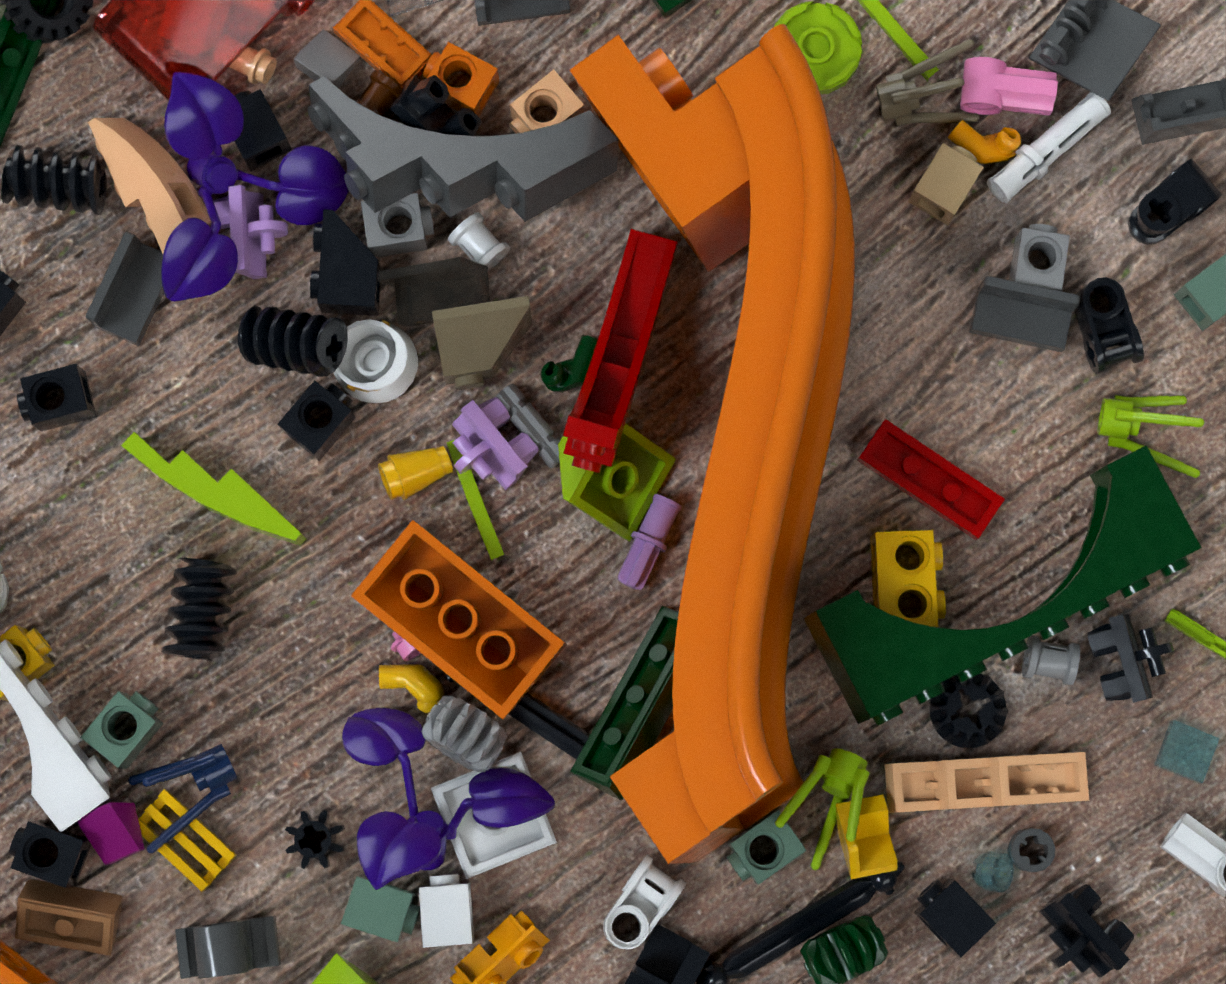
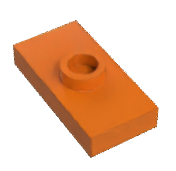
M359 0L333 27L334 33L376 71L392 79L402 89H404L407 80L415 74L418 77L423 74L425 66L432 56L428 50L372 0Z

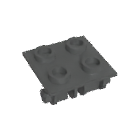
M1069 0L1036 46L1029 59L1099 97L1110 101L1161 27V24L1114 0Z

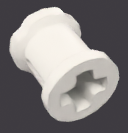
M476 212L466 218L452 231L448 241L452 246L459 245L475 263V272L478 275H483L494 268L508 254L511 247L506 242L500 243L483 224L484 217L479 212Z

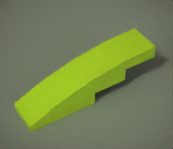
M135 432L121 445L167 484L208 510L253 531L299 546L306 540L290 522L234 470L230 469L217 482L183 450L169 464Z

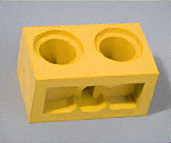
M934 531L875 532L870 537L873 606L913 623L935 628L939 627L938 619H945L946 601L944 590H937L936 571H942L943 548L941 542H934ZM908 545L917 551L919 565L916 569L906 570L897 563L895 553L899 546ZM912 593L920 599L922 611L918 618H907L900 612L898 599L901 594Z

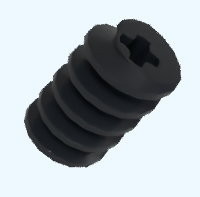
M16 145L12 157H8L3 169L1 182V199L3 203H10L15 196L18 205L28 206L34 198V202L39 208H47L53 200L57 210L65 211L72 202L75 212L84 213L90 204L94 214L101 215L103 212L107 193V175L105 169H101L97 154H92L88 166L84 167L82 166L79 152H73L69 163L63 164L61 151L55 149L50 161L44 162L42 148L35 147L31 159L27 160L25 159L23 146Z
M254 305L247 310L241 320L237 342L244 359L253 365H265L269 368H281L285 371H296L301 374L311 373L317 377H325L335 372L341 364L347 349L348 333L344 321L340 318L328 319L324 315L312 316L308 312L295 313L291 309L280 310L273 306L262 310Z
M180 557L179 559L188 563L189 566L175 569L174 576L185 582L186 585L171 589V595L182 601L183 605L168 608L169 616L179 620L180 624L165 628V634L177 640V643L162 647V653L177 657L213 661L210 659V654L223 652L226 647L213 640V635L228 632V626L216 621V616L231 613V607L218 600L220 596L234 594V588L221 582L222 577L236 575L237 569L220 562Z

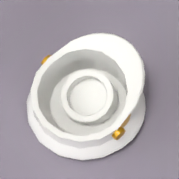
M372 319L361 320L347 326L348 343L346 353L341 364L334 372L340 386L354 398L367 403L389 402L404 394L414 381L418 369V355L410 337L402 329L385 320L381 322Z

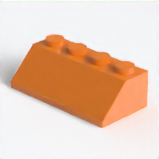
M414 520L409 523L351 595V597L503 720L537 683L567 645Z

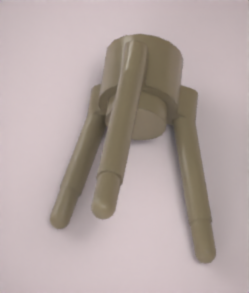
M969 39L902 72L886 75L887 83L876 85L883 120L895 119L897 127L910 123H960L962 120L966 123L978 122L980 117L977 113L911 111L920 108L919 98L963 86V78L944 80L917 88L914 81L905 83V81L973 48L975 42Z

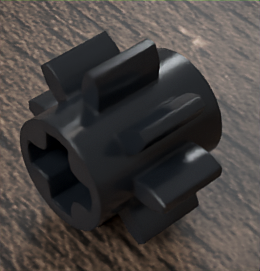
M323 810L318 821H312L307 811H301L303 824L299 828L286 827L285 829L289 834L295 835V844L289 846L285 851L286 853L299 852L304 857L301 861V868L303 869L309 867L313 858H318L320 864L324 868L330 867V860L327 855L331 851H345L342 845L336 843V834L341 833L345 827L344 825L331 827L327 823L329 819V811ZM313 826L315 831H325L327 834V839L321 842L322 851L319 853L315 847L306 848L304 845V840L310 836L308 828Z

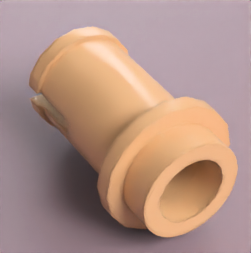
M226 34L219 39L213 52L214 62L223 64L248 76V81L251 84H257L258 82L268 83L274 74L277 64L276 58L271 56V52L268 49L262 48L259 51L232 39V37Z

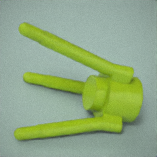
M1115 395L1114 399L1103 398L1097 434L1108 437L1107 446L1123 448L1134 452L1144 446L1127 438L1129 435L1138 436L1141 422L1202 427L1205 421L1197 417L1142 412V408H1139L1184 405L1187 402L1185 396L1127 397ZM1148 448L1156 463L1193 478L1200 476L1198 469Z
M834 748L829 758L819 755L813 771L775 821L776 827L782 828L820 778L824 780L822 788L834 796L811 862L813 870L820 868L837 821L836 804L842 803L844 799H849L851 792L852 797L846 839L850 842L856 839L864 787L870 772L866 770L868 763L865 759L847 750Z

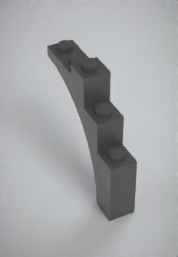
M325 76L309 84L311 105L308 106L307 110L311 122L318 131L323 132L325 130L334 140L337 151L347 163V173L344 175V180L348 190L355 199L360 200L362 198L374 213L421 189L431 204L437 203L449 217H452L496 193L498 199L506 208H512L526 222L617 171L619 139L591 110L561 123L524 133L495 136L448 135L409 127L380 116L346 96Z

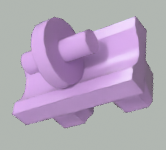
M243 185L229 186V196L214 200L213 202L221 221V229L230 228V238L234 241L237 248L238 264L235 273L252 279L267 278L266 254L275 253L274 238L286 236L288 234V224L283 221L274 220L273 206L264 205L263 194L246 191Z
M497 397L479 405L472 400L460 410L462 413L452 424L461 435L453 444L463 455L455 463L454 467L459 474L473 468L482 480L492 474L506 491L521 477L528 467V463L539 451L538 447L528 434L523 432L509 442L501 435L498 429L508 422L510 415Z

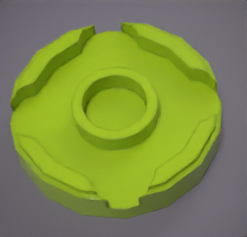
M814 1L802 2L786 10L775 23L774 27L779 24H785L793 35L810 66L820 94H829L845 86L857 71L862 54L861 32L853 18L839 6L827 2L826 4L814 3Z

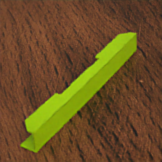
M455 440L447 442V446L455 465L463 455L453 444ZM469 469L462 474H459L457 471L477 527L491 561H493V559L503 556L504 552L485 508L472 470Z

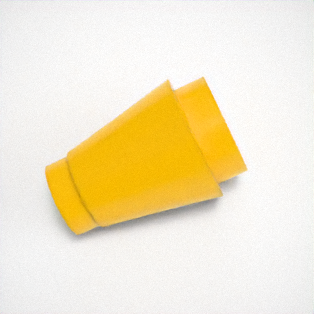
M444 446L388 455V461L378 464L382 483L391 500L398 497L406 500L445 475L453 472L451 460Z

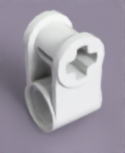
M649 855L645 856L622 889V894L610 909L603 922V932L606 939L611 945L619 949H633L640 946L657 922L666 915L687 884L682 879L675 881L652 864L653 858ZM645 879L660 888L664 893L661 894L645 882ZM621 913H630L639 922L637 936L628 942L618 940L612 931V923Z

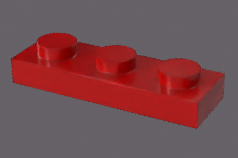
M884 419L857 459L858 462L974 540L980 538L1005 500L999 494L887 419Z

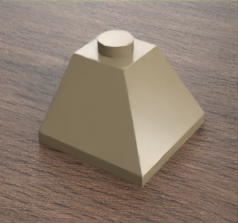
M529 296L432 311L446 385L455 384L457 390L473 389L483 386V379L495 376L532 325Z

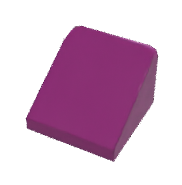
M107 803L92 810L78 820L81 830L105 865H111L145 850L135 803Z

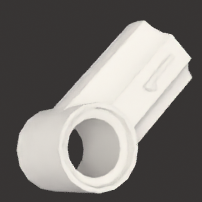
M1184 813L1167 833L1160 848L1207 881L1216 893L1226 897V882L1223 877V870L1226 865V841L1192 816Z

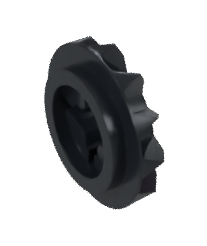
M981 673L962 683L957 674L941 682L945 692L930 700V718L935 730L945 741L961 748H977L991 742L1003 730L1008 714L1004 691L998 687L991 677ZM958 690H961L963 696H967L970 702L986 699L987 703L982 705V708L976 712L977 723L980 728H977L976 724L972 723L968 717L951 719L950 716L956 714V711L962 707L960 700L962 697Z

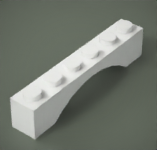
M5 639L0 643V690L18 715L29 743L32 764L31 795L59 831L62 832L110 798L107 781L112 777L97 755L94 754L88 758L80 748L78 743L82 741V738H80L81 735L66 716L61 720L57 718L48 706L53 702L50 694L37 678L31 682L26 678L19 668L23 664L22 658L12 644Z

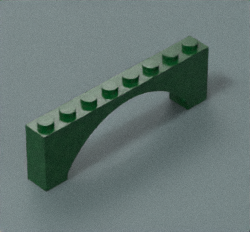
M1147 445L1090 475L1095 484L1093 509L1087 534L1079 554L1066 577L1053 593L1033 611L1010 623L989 628L967 630L935 628L913 623L886 613L865 602L858 590L805 617L804 621L857 723L860 724L873 718L876 725L879 726L903 713L899 705L900 703L915 696L918 703L921 704L945 692L941 682L957 674L962 683L987 670L983 660L998 653L1001 660L1004 661L1028 649L1024 639L1039 632L1042 639L1045 640L1069 628L1070 626L1065 618L1078 611L1086 619L1110 606L1106 599L1109 595L1120 590L1123 597L1126 598L1150 586L1146 576L1160 570L1165 578L1189 566L1190 563L1186 556L1202 547Z

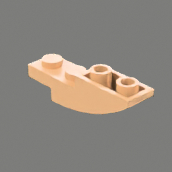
M93 118L88 122L95 137L96 147L103 156L113 178L117 194L122 199L125 207L143 208L147 225L154 233L162 254H164L166 243L173 230L186 219L199 218L208 225H211L205 204L190 179L174 158L155 139L125 118Z

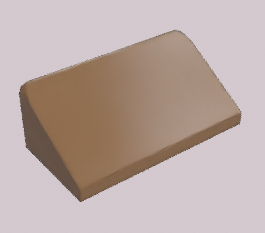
M29 879L18 897L15 939L111 956L123 898L117 894L79 887L64 888L50 882Z

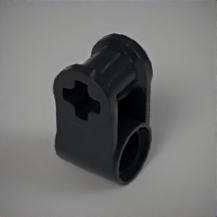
M1190 159L1167 176L1159 186L1145 195L1130 214L1128 220L1129 231L1132 237L1140 243L1146 245L1157 244L1187 221L1190 222L1202 214L1222 194L1196 162ZM1157 214L1161 220L1158 219L1152 222L1147 216L1150 217Z
M1107 277L1097 278L1088 283L1077 293L1080 296L1079 306L1074 312L1082 333L1085 354L1092 371L1095 374L1104 373L1107 366L1131 360L1133 363L1143 361L1144 350L1142 340L1133 322L1122 286L1114 279ZM1098 291L1107 297L1109 301L1107 313H1099L1092 308L1089 301L1091 292ZM1116 345H1120V346H1121V347L1114 348V349H1111V350H1107V349H1106V348H1109V347H1112V346H1116Z

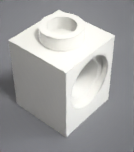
M459 874L429 876L430 886L419 887L423 948L473 944L475 941L471 884L459 883Z

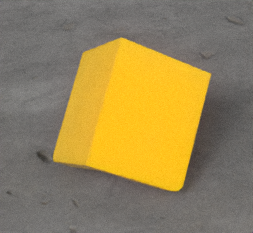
M884 794L862 798L856 839L852 842L846 839L851 801L837 803L838 835L850 878L856 879L897 870L898 861L889 834L888 808Z

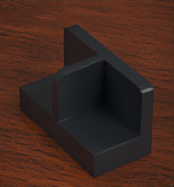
M656 925L624 984H695L710 953L661 925Z

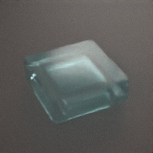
M1171 720L1154 766L1201 784L1204 782L1220 738L1176 720Z

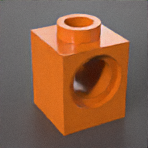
M449 41L441 54L437 51L433 53L423 72V77L429 78L436 75L447 86L449 96L445 103L456 111L462 108H470L478 117H480L499 84L498 68ZM454 72H465L471 77L469 83L461 88H454L446 83L449 75Z

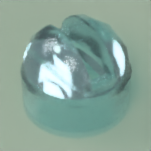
M987 852L980 854L974 860L973 864H976L977 867L976 873H972V878L976 885L987 891L1001 893L1010 887L1013 880L1014 867L1012 859L1008 854Z

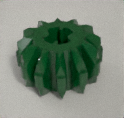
M869 916L856 917L832 927L808 940L800 950L805 960L803 964L808 975L813 977L816 984H843L882 964L888 955V950L884 944L885 938L880 928L876 927L872 917Z

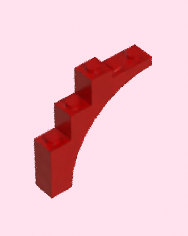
M634 229L630 230L600 335L581 391L572 412L568 416L563 436L568 437L563 454L574 456L572 466L600 473L602 465L612 467L614 464L628 410L631 408L644 358L650 346L678 246L677 241Z

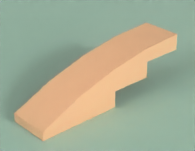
M1085 752L884 764L888 813L1089 801Z

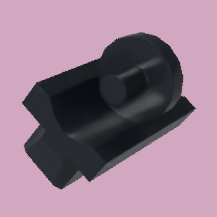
M415 74L407 80L402 93L390 107L404 125L442 134L475 136L482 124L481 119L470 108H462L455 113L445 103L449 96L448 88L436 75L421 80Z
M1129 614L1110 617V623L1088 632L1087 636L1094 657L1118 651L1123 666L1121 671L1100 676L1106 701L1132 698L1133 703L1152 698L1153 695L1143 660L1147 659L1152 677L1166 674L1161 655L1174 652L1172 642L1158 645L1153 627L1139 631L1144 648L1140 650Z
M1085 884L1070 893L1068 892L1049 901L1039 912L1055 928L1048 936L1059 949L1052 956L1051 961L1058 968L1071 961L1081 973L1090 967L1100 978L1113 969H1116V971L1120 970L1130 960L1124 953L1133 941L1134 934L1123 922L1117 919L1109 921L1103 928L1097 924L1091 915L1102 905L1099 895L1090 885Z

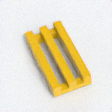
M164 789L154 803L150 804L144 810L145 812L142 816L138 818L142 837L149 843L159 836L148 825L152 820L157 822L164 830L173 824L161 812L166 805L179 817L189 810L167 789ZM196 818L189 826L222 856L217 863L182 831L173 838L208 870L204 877L168 843H165L157 851L201 892H204L233 861L237 854L200 819Z

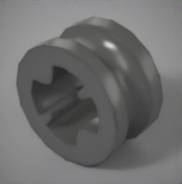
M1026 828L1019 830L1012 836L1008 845V854L1015 867L1022 871L1039 872L1051 865L1055 858V845L1048 833L1041 829ZM1029 836H1033L1035 844L1043 845L1044 848L1043 856L1037 855L1036 858L1039 861L1035 864H1030L1029 858L1027 856H1020L1019 853L1020 844L1027 845L1024 839Z

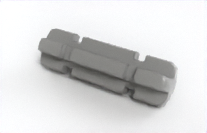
M510 384L506 386L496 397L512 416L510 421L520 433L528 434L540 450L539 456L548 467L554 468L560 464L558 451L559 437L555 439L552 436L554 431L531 403L526 404L524 402L525 396L516 385Z

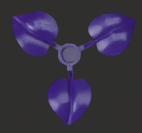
M175 72L173 74L171 94L165 112L164 129L170 147L177 154L189 159L187 173L194 183L201 186L198 190V195L203 198L211 226L209 227L207 223L199 218H188L180 223L168 238L163 254L161 279L166 298L174 302L211 295L224 288L236 272L238 264L237 248L231 238L218 234L221 229V221L211 196L213 193L222 194L227 192L228 187L234 186L236 180L269 190L279 191L275 203L278 215L296 225H311L323 220V210H333L335 212L342 205L349 192L344 180L346 172L338 160L327 150L317 146L304 145L289 152L279 165L278 176L280 182L267 180L236 169L235 164L222 155L221 145L234 142L242 133L244 117L240 103L228 89L207 77L186 72Z
M372 708L357 712L348 717L342 732L344 749L348 755L359 763L381 766L398 759L402 766L409 818L406 820L395 812H379L365 819L357 833L359 861L366 877L375 890L402 876L420 870H433L440 867L445 861L447 840L456 838L457 828L468 810L473 809V818L481 825L497 828L510 827L534 820L555 808L554 798L525 773L510 768H493L481 772L471 779L468 791L472 798L464 799L451 822L446 824L442 816L437 812H418L411 763L407 754L422 749L425 745V739L421 732L422 726L415 718L396 709Z

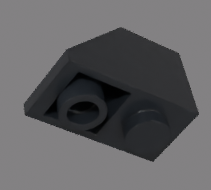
M323 210V224H315L313 232L314 252L321 253L319 270L311 271L310 298L317 299V304L322 313L379 316L382 269L378 259L333 210Z

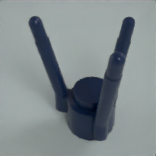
M222 744L196 756L129 777L128 783L130 785L143 783L145 787H149L191 773L199 791L206 788L210 790V793L147 846L148 853H155L213 803L231 794L227 784L238 778Z

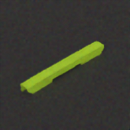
M857 0L913 66L928 59L927 55L879 0ZM936 66L921 75L928 82L929 78L939 69Z
M1171 609L1164 620L1166 623L1226 660V641L1206 630L1205 627L1181 612Z

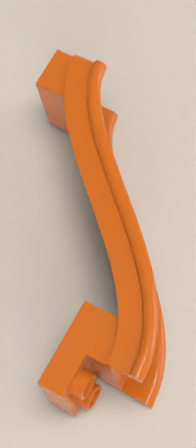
M779 24L770 29L759 41L760 46L715 77L716 83L693 100H691L693 94L688 85L660 47L638 62L619 35L570 69L571 74L600 121L619 139L618 147L708 272L749 244L745 288L737 336L697 511L681 593L673 662L672 699L674 731L610 776L668 864L697 863L735 835H739L777 807L790 801L804 782L794 762L788 738L786 722L787 659L797 591L831 440L846 363L854 297L855 240L851 201L846 177L838 151L831 137L822 97L804 54L785 24Z

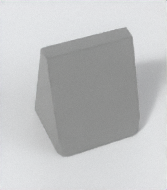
M323 29L299 51L293 60L296 68L314 81L325 76L339 88L362 57Z

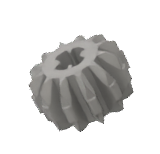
M443 696L437 705L434 704L425 719L426 722L421 731L424 739L430 742L432 747L438 749L455 763H459L468 770L472 769L476 772H485L491 763L496 761L507 738L504 728L499 726V723L490 718L487 713L479 710L473 704L471 705L461 698H455L454 696Z

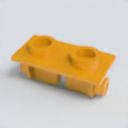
M522 910L516 916L511 913L487 936L497 951L490 956L478 944L453 967L456 972L450 979L454 984H507L506 982L519 969L528 968L539 959L543 952V947L550 940L534 926L533 921Z

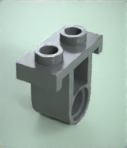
M276 915L175 929L181 979L196 976L199 979L249 972L255 968L281 965Z

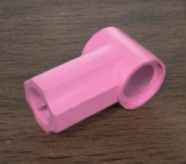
M969 58L964 62V85L962 86L960 109L968 113H977L978 115H994L1005 110L1050 116L1053 112L1057 94V73L1006 67L1004 61L996 58Z

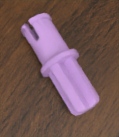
M654 494L653 501L639 531L632 532L631 537L634 538V541L618 574V580L622 584L636 590H641L644 587L660 551H666L667 546L664 545V542L678 512L682 508L677 502L658 494Z

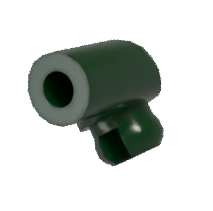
M582 335L572 359L556 364L553 361L547 362L540 372L541 380L546 387L553 392L563 393L582 386L598 339Z

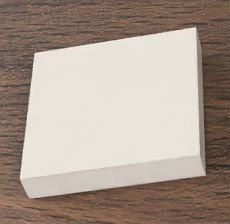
M522 752L491 763L487 770L493 768L515 769L531 777ZM471 771L431 788L440 814L446 824L451 822L461 802L466 798H472L468 791L469 782L481 772ZM473 809L466 812L457 828L456 838L451 839L466 879L557 843L546 814L519 825L497 828L488 827L476 822L472 814Z

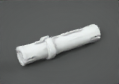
M1090 92L1078 105L1059 119L1030 145L1023 144L1015 152L1016 157L987 180V185L992 194L1001 202L1008 203L1012 197L1033 179L1040 180L1048 173V167L1057 158L1111 114V109L1105 99Z

